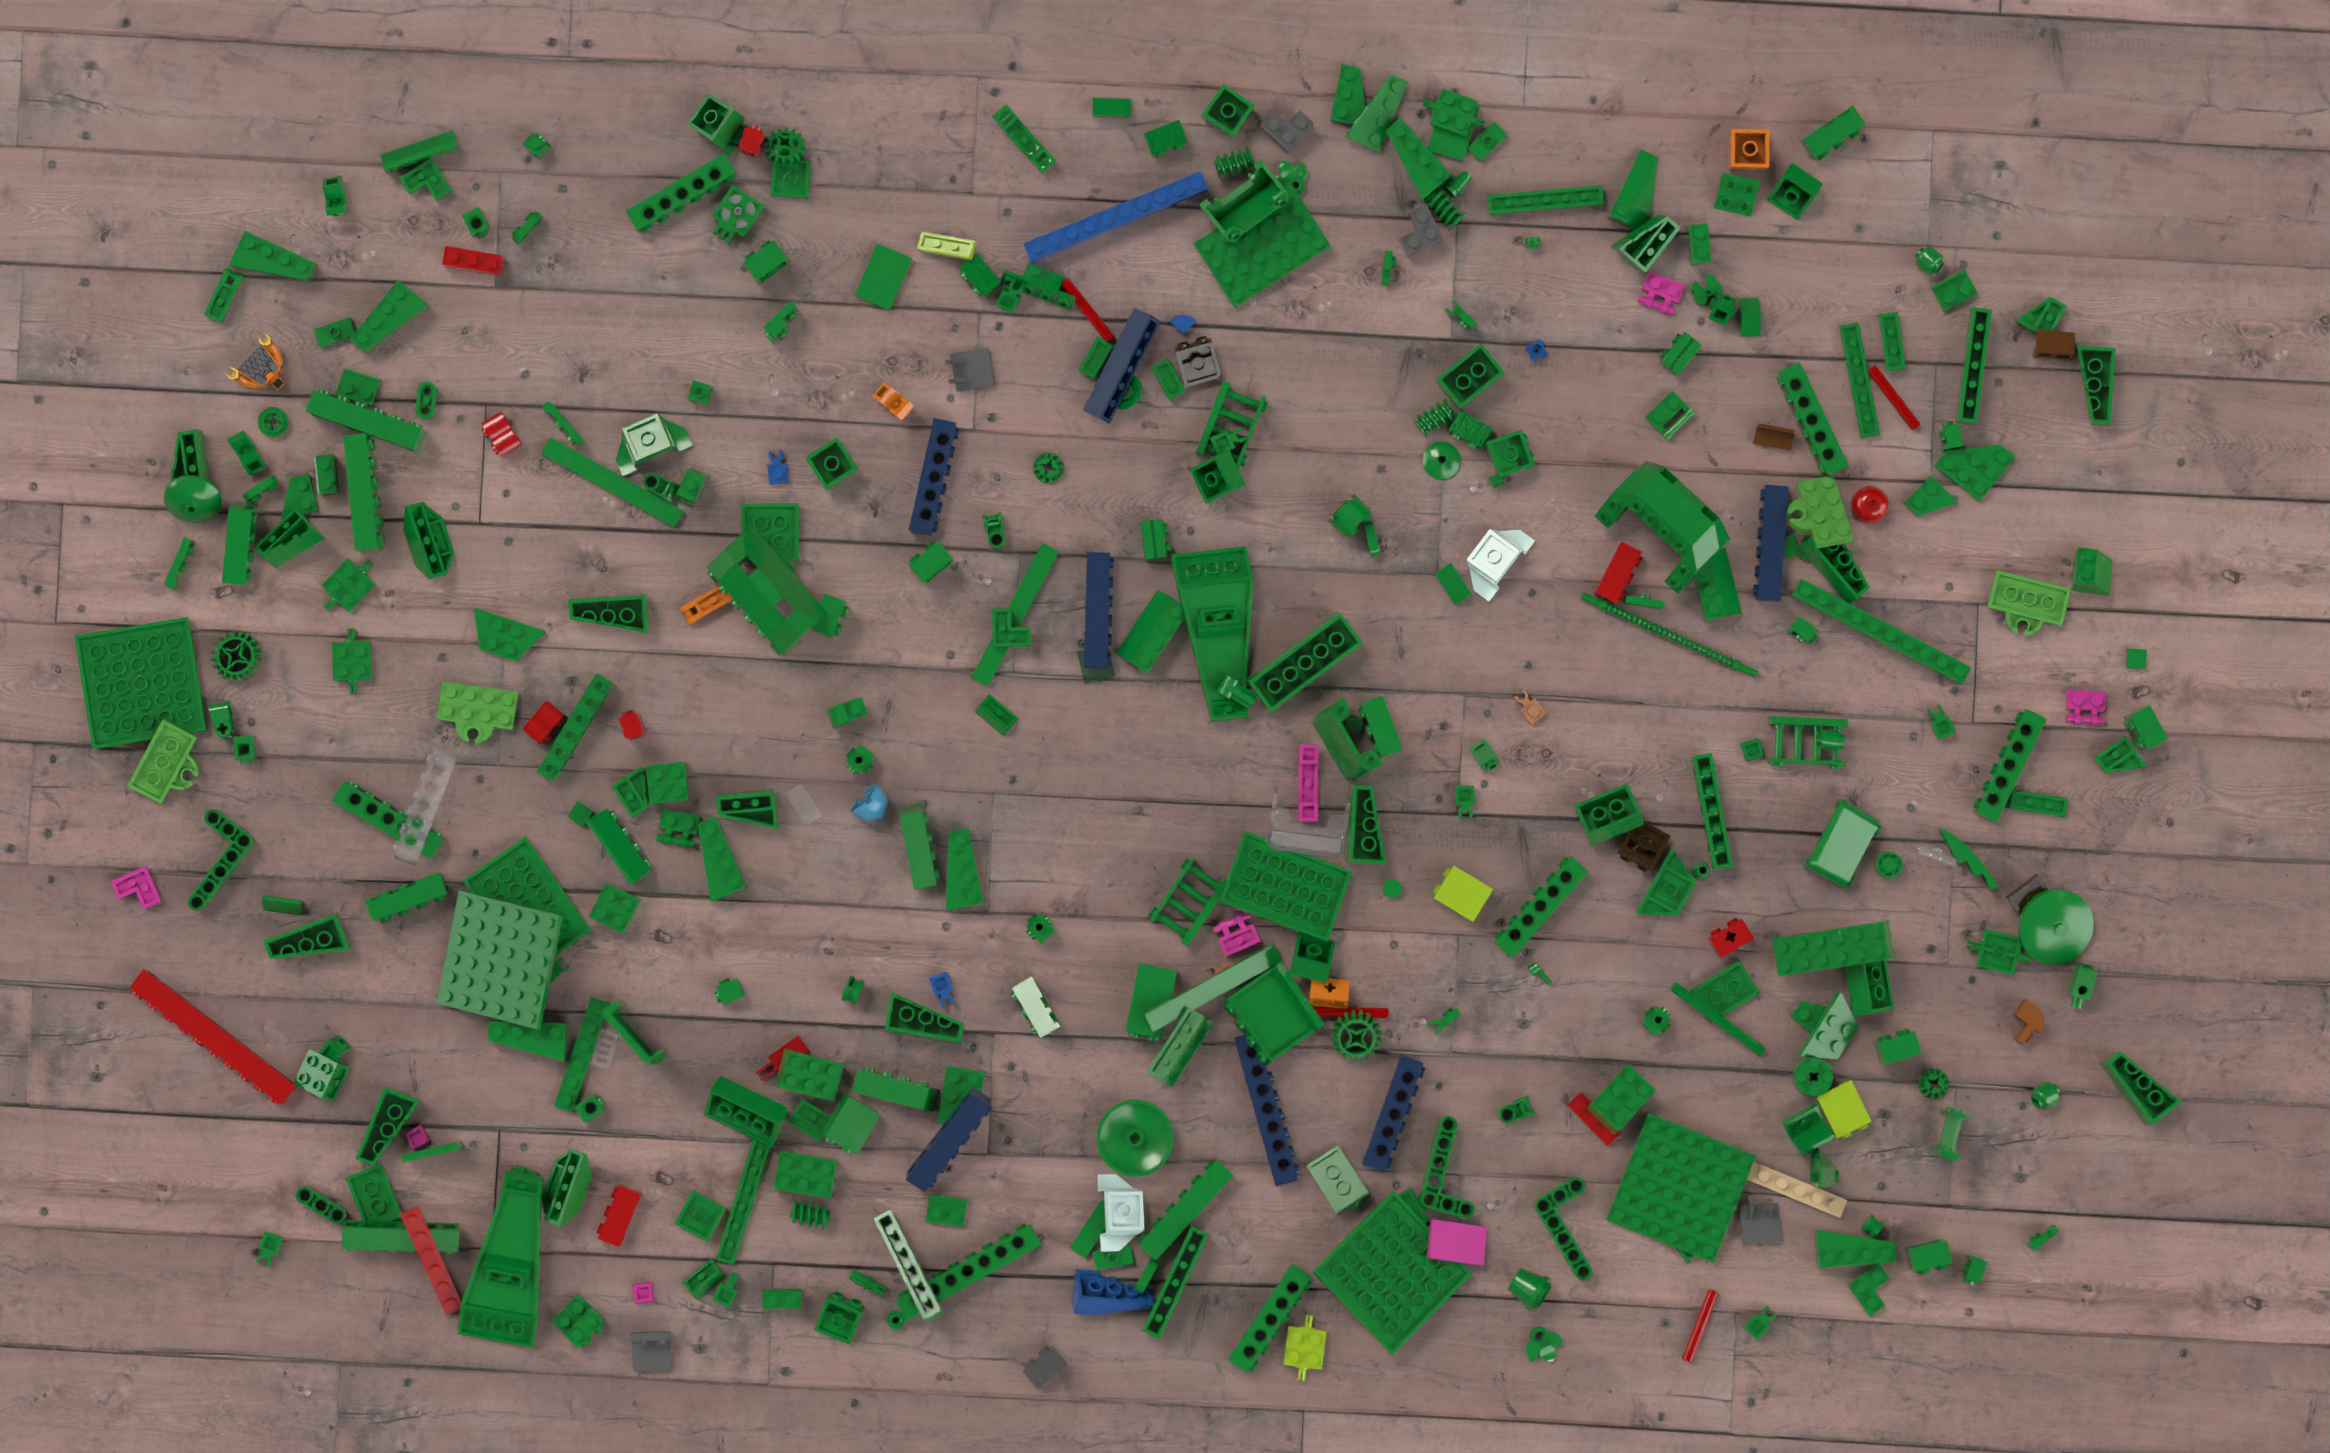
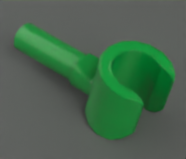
M1537 963L1528 967L1533 976L1539 974L1548 985L1552 983Z

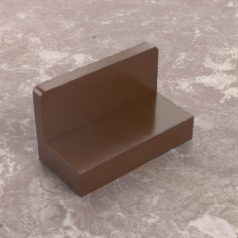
M2037 330L2033 357L2071 360L2074 356L2075 333Z
M1758 423L1755 429L1753 444L1791 451L1796 430Z

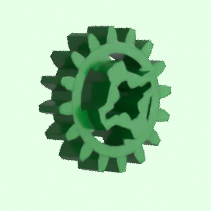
M788 127L784 131L778 128V133L772 131L771 137H766V142L764 143L765 155L769 156L770 162L775 160L776 166L779 163H782L783 167H785L786 163L793 166V161L799 163V157L804 158V152H806L805 138H802L801 133L796 134L795 129L790 132Z

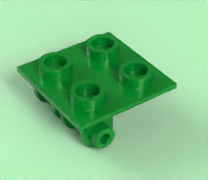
M1723 172L1714 208L1751 217L1760 181Z

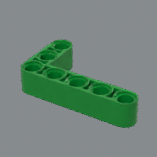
M217 809L208 810L204 815V820L207 825L231 843L189 897L188 906L194 911H202L209 905L255 844L252 834ZM214 812L219 816L216 823L210 821V815ZM228 824L234 827V831L230 835L225 832V827ZM243 836L249 838V843L245 847L240 843V839ZM231 851L237 853V859L234 862L229 860V853ZM221 866L226 870L223 877L217 875V869ZM206 883H213L214 889L212 892L206 891ZM196 897L202 899V905L199 908L195 907L193 903Z
M1443 1116L1437 1121L1418 1195V1203L1427 1209L1461 1218H1469L1475 1212L1472 1202L1440 1193L1457 1130L1456 1119L1452 1116ZM1446 1119L1451 1122L1449 1130L1443 1127V1122ZM1441 1138L1446 1140V1147L1443 1149L1438 1145ZM1436 1157H1440L1442 1161L1439 1167H1435L1433 1163ZM1432 1175L1437 1179V1183L1434 1186L1429 1184V1178ZM1427 1194H1430L1432 1197V1202L1429 1205L1424 1202V1197ZM1445 1199L1450 1201V1207L1447 1210L1442 1206ZM1463 1204H1466L1469 1208L1468 1213L1465 1215L1461 1213V1206Z
M1571 1177L1538 1197L1534 1202V1208L1574 1275L1579 1280L1586 1281L1591 1278L1592 1269L1556 1208L1581 1194L1585 1189V1183L1581 1178ZM1575 1180L1581 1183V1187L1577 1191L1571 1189V1183ZM1558 1190H1562L1565 1194L1564 1199L1561 1201H1557L1554 1197L1555 1192ZM1542 1200L1548 1203V1208L1544 1211L1538 1209V1203ZM1550 1217H1556L1558 1219V1224L1556 1227H1550L1548 1225V1220ZM1562 1233L1568 1236V1241L1564 1244L1558 1242V1236ZM1571 1250L1578 1252L1576 1260L1568 1258V1253ZM1582 1266L1588 1269V1274L1584 1277L1578 1275V1270Z

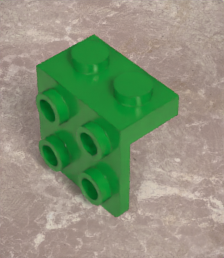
M1815 1103L1781 1121L1790 1140L1802 1155L1812 1152L1822 1144L1829 1143L1835 1137Z

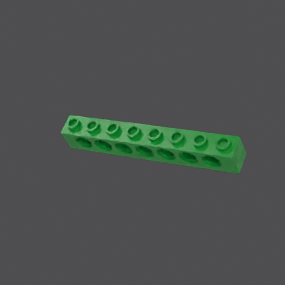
M1023 1223L1015 1228L1017 1232L1011 1235L1007 1232L998 1238L1000 1241L994 1245L990 1242L981 1247L983 1251L978 1254L974 1251L965 1256L966 1260L959 1264L956 1261L949 1265V1270L942 1273L940 1270L931 1275L932 1279L928 1281L929 1284H936L940 1289L939 1293L935 1295L938 1302L943 1301L1042 1245L1031 1224L1026 1225ZM1015 1237L1023 1239L1024 1244L1022 1247H1015L1013 1245ZM997 1247H1005L1007 1254L1004 1257H999L996 1254ZM981 1256L989 1257L990 1264L988 1266H982L979 1263ZM965 1265L971 1266L973 1274L970 1276L964 1275L962 1268ZM954 1275L956 1283L948 1285L945 1280L946 1276ZM908 1289L897 1294L899 1298L895 1301L906 1321L920 1314L917 1305L912 1301V1295Z

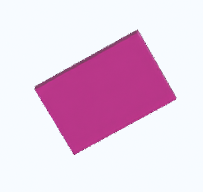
M1430 1220L1427 1258L1483 1266L1487 1227Z

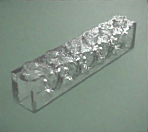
M434 749L433 754L429 753L426 764H428L427 770L422 771L419 779L422 782L421 786L414 791L412 797L415 800L413 806L409 805L406 812L407 822L406 824L402 823L399 831L401 838L399 841H395L392 852H395V859L414 866L417 865L456 764L457 756ZM439 768L442 770V773L434 775L432 770ZM431 785L434 786L436 790L432 793H428L425 790V788ZM421 803H426L429 805V808L421 810L418 806ZM418 820L422 823V826L415 828L412 826V822ZM413 838L416 842L414 845L409 846L405 843V840Z

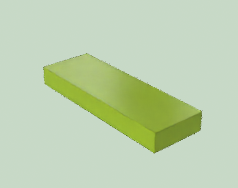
M921 232L917 250L918 252L972 261L977 243L974 240Z

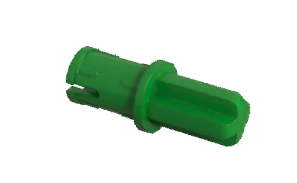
M855 1269L849 1275L851 1281L864 1287V1290L868 1289L882 1297L883 1291L887 1288L886 1285L872 1279V1276L868 1277Z

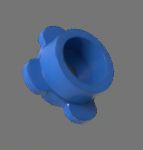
M1542 340L1526 345L1531 361L1547 356Z

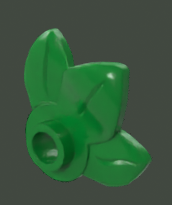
M1282 160L1279 164V175L1275 177L1282 186L1288 182H1291V184L1294 182L1298 183L1299 187L1295 190L1300 195L1305 189L1304 180L1307 177V168L1304 163H1299L1295 167L1292 163Z
M1540 1326L1535 1327L1529 1335L1530 1341L1526 1345V1355L1531 1362L1537 1359L1538 1356L1545 1361L1553 1362L1555 1347L1563 1345L1562 1339L1555 1332H1548ZM1539 1332L1543 1335L1540 1340L1535 1337Z

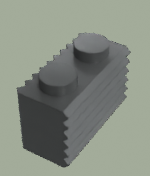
M1046 1346L1038 1353L1040 1355L1039 1358L1035 1361L1030 1359L1024 1365L1026 1369L1023 1370V1373L1037 1389L1067 1365V1362L1053 1346L1050 1348Z

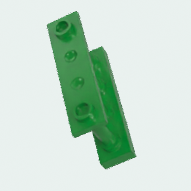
M1223 380L1196 454L1203 456L1204 452L1216 454L1212 443L1209 441L1211 434H1220L1224 431H1228L1229 435L1233 433L1218 427L1219 424H1216L1218 416L1230 418L1251 426L1246 440L1241 443L1244 445L1240 455L1231 452L1239 470L1240 466L1244 467L1248 456L1244 454L1260 412H1265L1268 402H1265L1266 396H1262L1261 401H1257L1236 393L1229 388L1230 383ZM1231 398L1257 408L1254 419L1225 409V406H1222L1224 399ZM1236 433V436L1239 439L1245 437Z
M1769 717V725H1773V728H1775L1774 758L1767 759V763H1772V767H1784V763L1830 765L1829 769H1841V766L1846 765V761H1839L1840 749L1838 751L1832 750V761L1820 760L1821 749L1815 744L1816 734L1823 730V727H1831V731H1839L1841 733L1843 728L1848 727V719ZM1785 725H1793L1794 729L1793 759H1782L1783 729H1785ZM1804 726H1812V730H1814L1813 760H1801L1802 729H1804Z
M1193 857L1190 860L1186 858L1180 867L1183 871L1159 907L1156 908L1154 906L1148 915L1151 917L1149 920L1151 923L1156 918L1180 934V937L1183 939L1181 943L1187 947L1220 899L1227 881L1226 879H1223L1222 882L1220 880L1216 881L1192 865L1195 860ZM1187 870L1213 887L1212 889L1215 892L1212 897L1204 896L1181 880ZM1175 888H1180L1201 902L1204 907L1202 912L1195 913L1171 897ZM1165 903H1168L1192 919L1191 922L1194 924L1190 930L1183 928L1160 912Z
M1188 1007L1147 1073L1173 1088L1214 1023Z
M1946 1107V1110H1940V1113L1947 1115L1939 1144L1936 1147L1931 1146L1929 1154L1959 1161L1960 1154L1955 1153V1144L1962 1119L1970 1120V1116L1965 1115L1966 1111Z

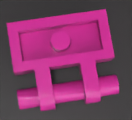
M1649 271L1642 290L1649 292L1648 296L1640 294L1637 301L1643 303L1647 308L1653 307L1660 310V313L1673 315L1676 308L1669 306L1670 301L1678 303L1685 285ZM1654 295L1664 298V302L1661 303L1653 300Z
M2067 690L2066 709H2073V715L2066 714V722H2072L2074 725L2088 723L2091 726L2105 724V717H2098L2097 713L2098 711H2105L2106 692ZM2080 710H2090V716L2080 715Z
M1238 913L1234 918L1227 921L1222 920L1218 925L1213 926L1215 934L1223 931L1225 935L1218 939L1225 957L1261 941L1253 924L1245 926L1244 921L1250 919L1249 914ZM1239 924L1240 930L1230 934L1228 928Z

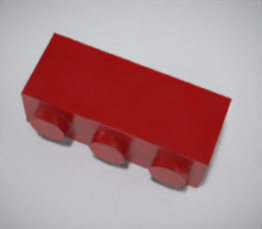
M445 246L442 265L447 268L501 277L505 258L502 255Z
M1621 541L1594 594L1613 604H1616L1617 600L1621 602L1625 595V591H1623L1625 585H1629L1634 577V574H1632L1634 567L1638 568L1643 559L1640 556L1642 551Z
M622 1184L618 1188H614L611 1195L613 1202L611 1206L607 1205L604 1216H606L604 1224L600 1223L596 1232L599 1234V1240L616 1247H621L642 1192Z

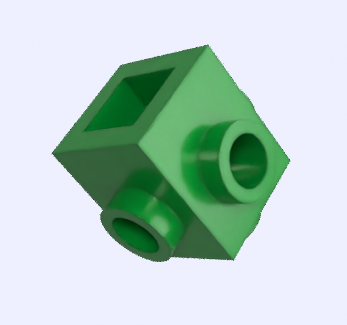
M1719 292L1717 298H1712L1708 308L1711 309L1708 319L1726 326L1729 318H1733L1737 311V307H1735L1737 299Z
M860 744L857 749L853 747L847 753V768L854 774L857 772L859 774L863 772L866 774L873 767L871 763L876 757ZM862 757L863 759L861 764H857L856 762L857 758Z
M1034 914L1027 920L1029 924L1026 925L1028 928L1026 933L1032 940L1036 938L1040 944L1056 932L1051 926L1053 922L1047 915L1042 916L1039 914L1037 916ZM1039 923L1043 925L1041 931L1036 929V925Z
M1651 1006L1644 1013L1646 1017L1640 1022L1653 1036H1656L1660 1031L1664 1033L1671 1026L1669 1024L1671 1021L1669 1016L1671 1014L1663 1006L1661 1008L1658 1006L1653 1008ZM1657 1016L1660 1018L1659 1023L1655 1022V1017Z

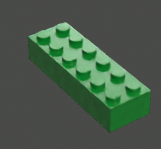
M319 388V391L313 390L306 408V412L310 415L360 433H366L369 436L416 453L420 452L427 433L419 423L411 420L409 424L405 423V419L392 414L389 417L385 411L373 408V411L369 410V406L357 401L355 404H352L351 400L341 395H337V398H335L332 393Z
M366 433L343 436L354 548L359 553L383 551V546L386 543L385 535L381 533V527L384 526L383 516L379 514V508L382 507L381 497L377 495V489L380 488L379 478L375 476V470L378 469L377 459L373 457V451H376L375 440Z
M1337 611L1248 677L1246 681L1267 710L1272 712L1362 645L1363 642L1343 615Z
M1889 920L1772 938L1778 977L1895 958Z

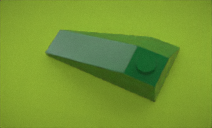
M1640 149L1609 213V219L1632 230L1637 229L1650 219L1657 156Z
M1817 1147L1811 1152L1810 1184L1817 1187L1835 1186V1182H1838L1839 1171L1836 1170V1166L1821 1149Z

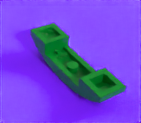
M1007 104L992 116L1008 137L1042 174L1057 162Z

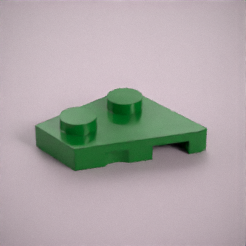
M310 474L290 478L281 514L282 520L295 507L304 515L318 512Z
M1930 476L1904 504L1916 516H1920L1953 505L1957 501Z

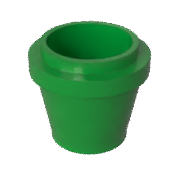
M1520 1268L1512 1279L1508 1290L1526 1306L1527 1310H1537L1551 1289V1278L1546 1275L1543 1277Z

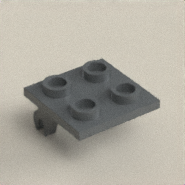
M988 348L950 354L951 360H945L946 365H952L954 379H948L949 384H955L956 392L994 386Z
M1768 1198V1202L1764 1204H1753V1199H1749L1748 1204L1740 1205L1742 1244L1781 1241L1778 1203H1772V1198Z

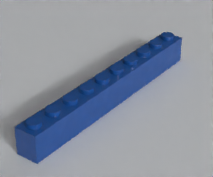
M1201 171L1023 243L1030 262L1035 263L1208 192V187Z

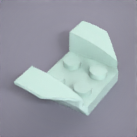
M1490 529L1467 558L1474 591L1489 602L1499 589L1497 583L1519 554L1522 552L1525 555L1535 540L1521 530L1497 531Z
M1098 1174V1192H1104L1106 1233L1100 1234L1101 1252L1120 1251L1135 1235L1144 1230L1143 1191L1133 1188L1117 1174Z

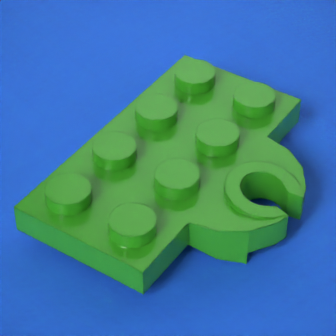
M1834 475L1797 482L1796 487L1800 498L1794 500L1787 510V518H1791L1795 514L1801 516L1800 519H1789V525L1796 530V533H1811L1816 549L1853 542L1854 537Z
M1996 570L1987 608L2005 612L2006 625L2014 634L2018 632L2017 623L2024 621L2027 624V628L2023 632V636H2028L2036 633L2041 628L2043 622L2062 626L2071 589Z
M442 681L436 719L455 722L459 737L467 743L470 741L468 732L472 729L478 730L475 744H480L492 736L494 728L513 731L519 692Z
M163 719L127 786L160 804L164 801L170 788L185 790L192 786L195 781L185 779L183 772L190 770L194 776H199V764L189 753L198 736Z

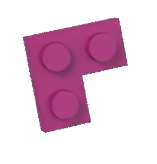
M147 866L110 881L118 899L136 892L143 909L162 902Z

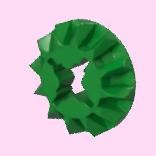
M278 407L266 408L258 418L260 431L271 438L280 437L286 432L289 425L287 414ZM275 414V419L281 422V424H276L272 428V425L266 421L272 420Z
M1043 453L1034 461L1033 471L1036 478L1041 482L1053 483L1063 474V462L1054 453ZM1052 460L1051 467H1053L1056 471L1050 470L1045 475V468H1043L1041 464L1047 465L1048 462Z
M1932 1068L1921 1074L1918 1087L1925 1097L1938 1099L1947 1093L1949 1080L1943 1071ZM1938 1078L1937 1084L1941 1088L1934 1087L1930 1090L1931 1084L1927 1079L1934 1081Z

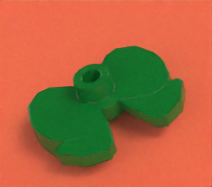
M1711 274L1705 275L1707 285L1705 288L1697 281L1691 284L1690 291L1693 292V298L1698 305H1705L1708 298L1711 296L1717 297L1719 292L1723 293L1722 286L1715 280V276Z
M1795 534L1787 535L1785 537L1784 557L1790 559L1795 555L1800 556L1804 561L1809 560L1798 547L1799 545H1796ZM1804 535L1803 538H1802V540H1801V544H1802L1809 536Z

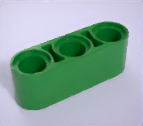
M304 1186L297 1190L296 1199L299 1203L330 1222L340 1224L343 1223V1220L348 1219V1211L345 1207L316 1189ZM303 1190L310 1192L308 1200L302 1198L301 1193ZM319 1200L326 1202L327 1207L325 1210L318 1208ZM336 1210L342 1211L343 1218L341 1220L335 1219L334 1212Z

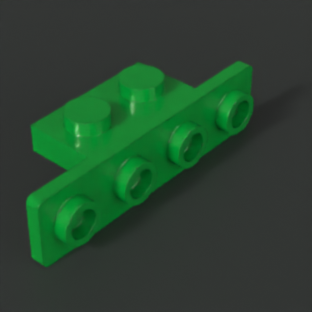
M1028 262L1023 276L1004 270L1001 282L1009 287L1012 279H1016L1014 286L1019 288L1022 283L1025 284L1022 291L1025 294L1040 298L1063 309L1072 310L1075 297L1059 291L1064 279L1063 275Z

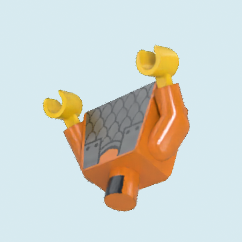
M264 332L267 336L266 339L261 340L259 336L257 337L261 345L237 370L229 366L233 370V374L228 375L225 373V376L229 379H234V381L246 388L258 390L262 387L266 389L271 384L278 391L285 384L278 376L283 371L281 367L283 360L280 349L270 340L268 333Z

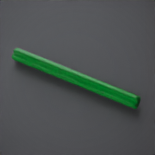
M1677 982L1671 986L1670 990L1754 1053L1759 1056L1764 1053L1766 1048L1683 986Z

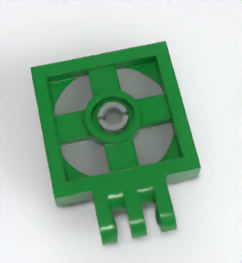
M732 185L712 215V218L719 222L713 234L717 235L722 230L719 238L723 240L726 234H728L729 236L725 241L728 244L736 233L745 238L765 205Z

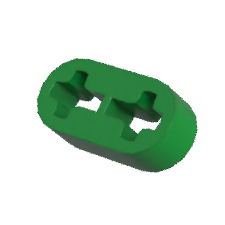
M1367 521L1363 523L1370 557L1373 558L1380 556V550L1373 521Z
M1150 1258L1134 1288L1135 1291L1143 1294L1159 1264L1158 1261Z

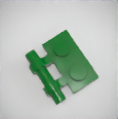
M662 809L659 828L666 829L665 835L657 834L656 841L663 842L664 845L675 844L680 845L681 848H694L695 840L688 838L689 833L697 835L700 816ZM672 830L683 832L682 838L671 836Z

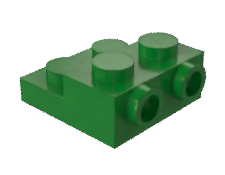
M792 301L763 326L765 329L764 334L771 343L778 340L782 341L789 335L788 330L790 328L786 322H791L798 316V308Z
M1522 430L1485 442L1498 479L1535 466L1534 454L1532 451H1529L1527 445L1529 443L1525 433L1523 434Z
M839 1291L829 1292L814 1330L850 1345L865 1306L856 1298L851 1300L844 1298V1294Z
M578 1293L551 1322L576 1348L581 1346L585 1348L592 1341L590 1336L594 1332L598 1334L605 1327L603 1323L606 1319Z

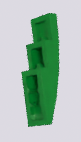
M1946 829L1939 830L1941 837L1957 864L1965 862L1972 876L1977 877L1981 875L1989 890L1998 887V884L1985 865L1961 840Z

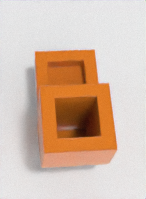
M885 382L872 395L876 401L900 420L907 417L914 407L913 404Z

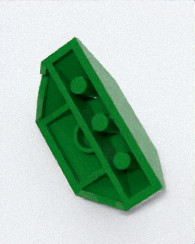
M424 502L406 506L403 531L415 566L429 580L447 575L455 553L443 517L429 508Z
M570 1148L554 1162L542 1196L545 1213L544 1220L546 1222L562 1227L580 1211L592 1177L587 1154Z

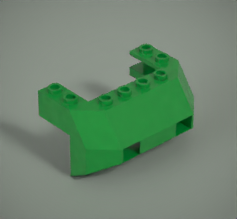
M1649 461L1644 462L1612 492L1594 516L1609 529L1630 508L1682 556L1681 561L1664 581L1677 594L1689 586L1707 562L1724 549L1730 541V537L1720 517L1665 466Z
M754 527L742 533L707 566L709 577L715 583H720L718 587L725 595L727 593L733 598L731 600L732 604L737 609L742 608L745 614L743 616L750 624L754 622L757 625L756 631L763 639L767 637L772 643L770 647L778 655H787L802 642L800 640L801 637L828 615L826 610ZM747 559H750L758 568L750 576L740 567ZM782 598L794 609V612L786 619L774 606Z

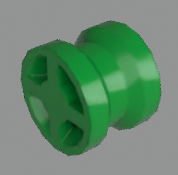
M1871 1214L1861 1226V1230L1867 1231L1870 1237L1875 1238L1884 1223L1877 1221L1875 1216Z

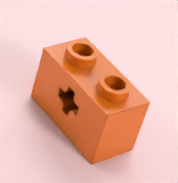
M1340 977L1335 979L1328 978L1327 983L1311 980L1310 1004L1319 1007L1347 1009L1350 980Z

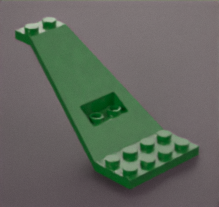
M1246 546L1172 554L1170 557L1210 722L1248 719V708L1216 691L1225 675L1235 679L1246 688L1253 575Z
M505 1170L502 1192L461 1302L458 1326L459 1335L534 1348L539 1309L543 1177Z

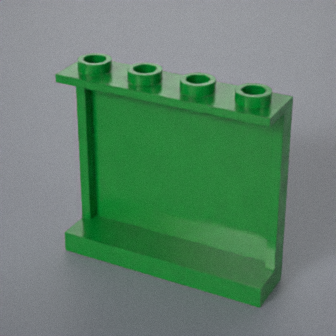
M1279 962L1222 1002L1227 1014L1233 1017L1236 1027L1244 1033L1247 1043L1255 1049L1258 1059L1265 1065L1270 1064L1325 1025L1292 976L1289 975L1282 962Z
M622 999L614 1000L601 1012V1015L646 1065L659 1064L667 1057L665 1053L668 1050L661 1049L654 1054L620 1016L619 1012L627 1004Z

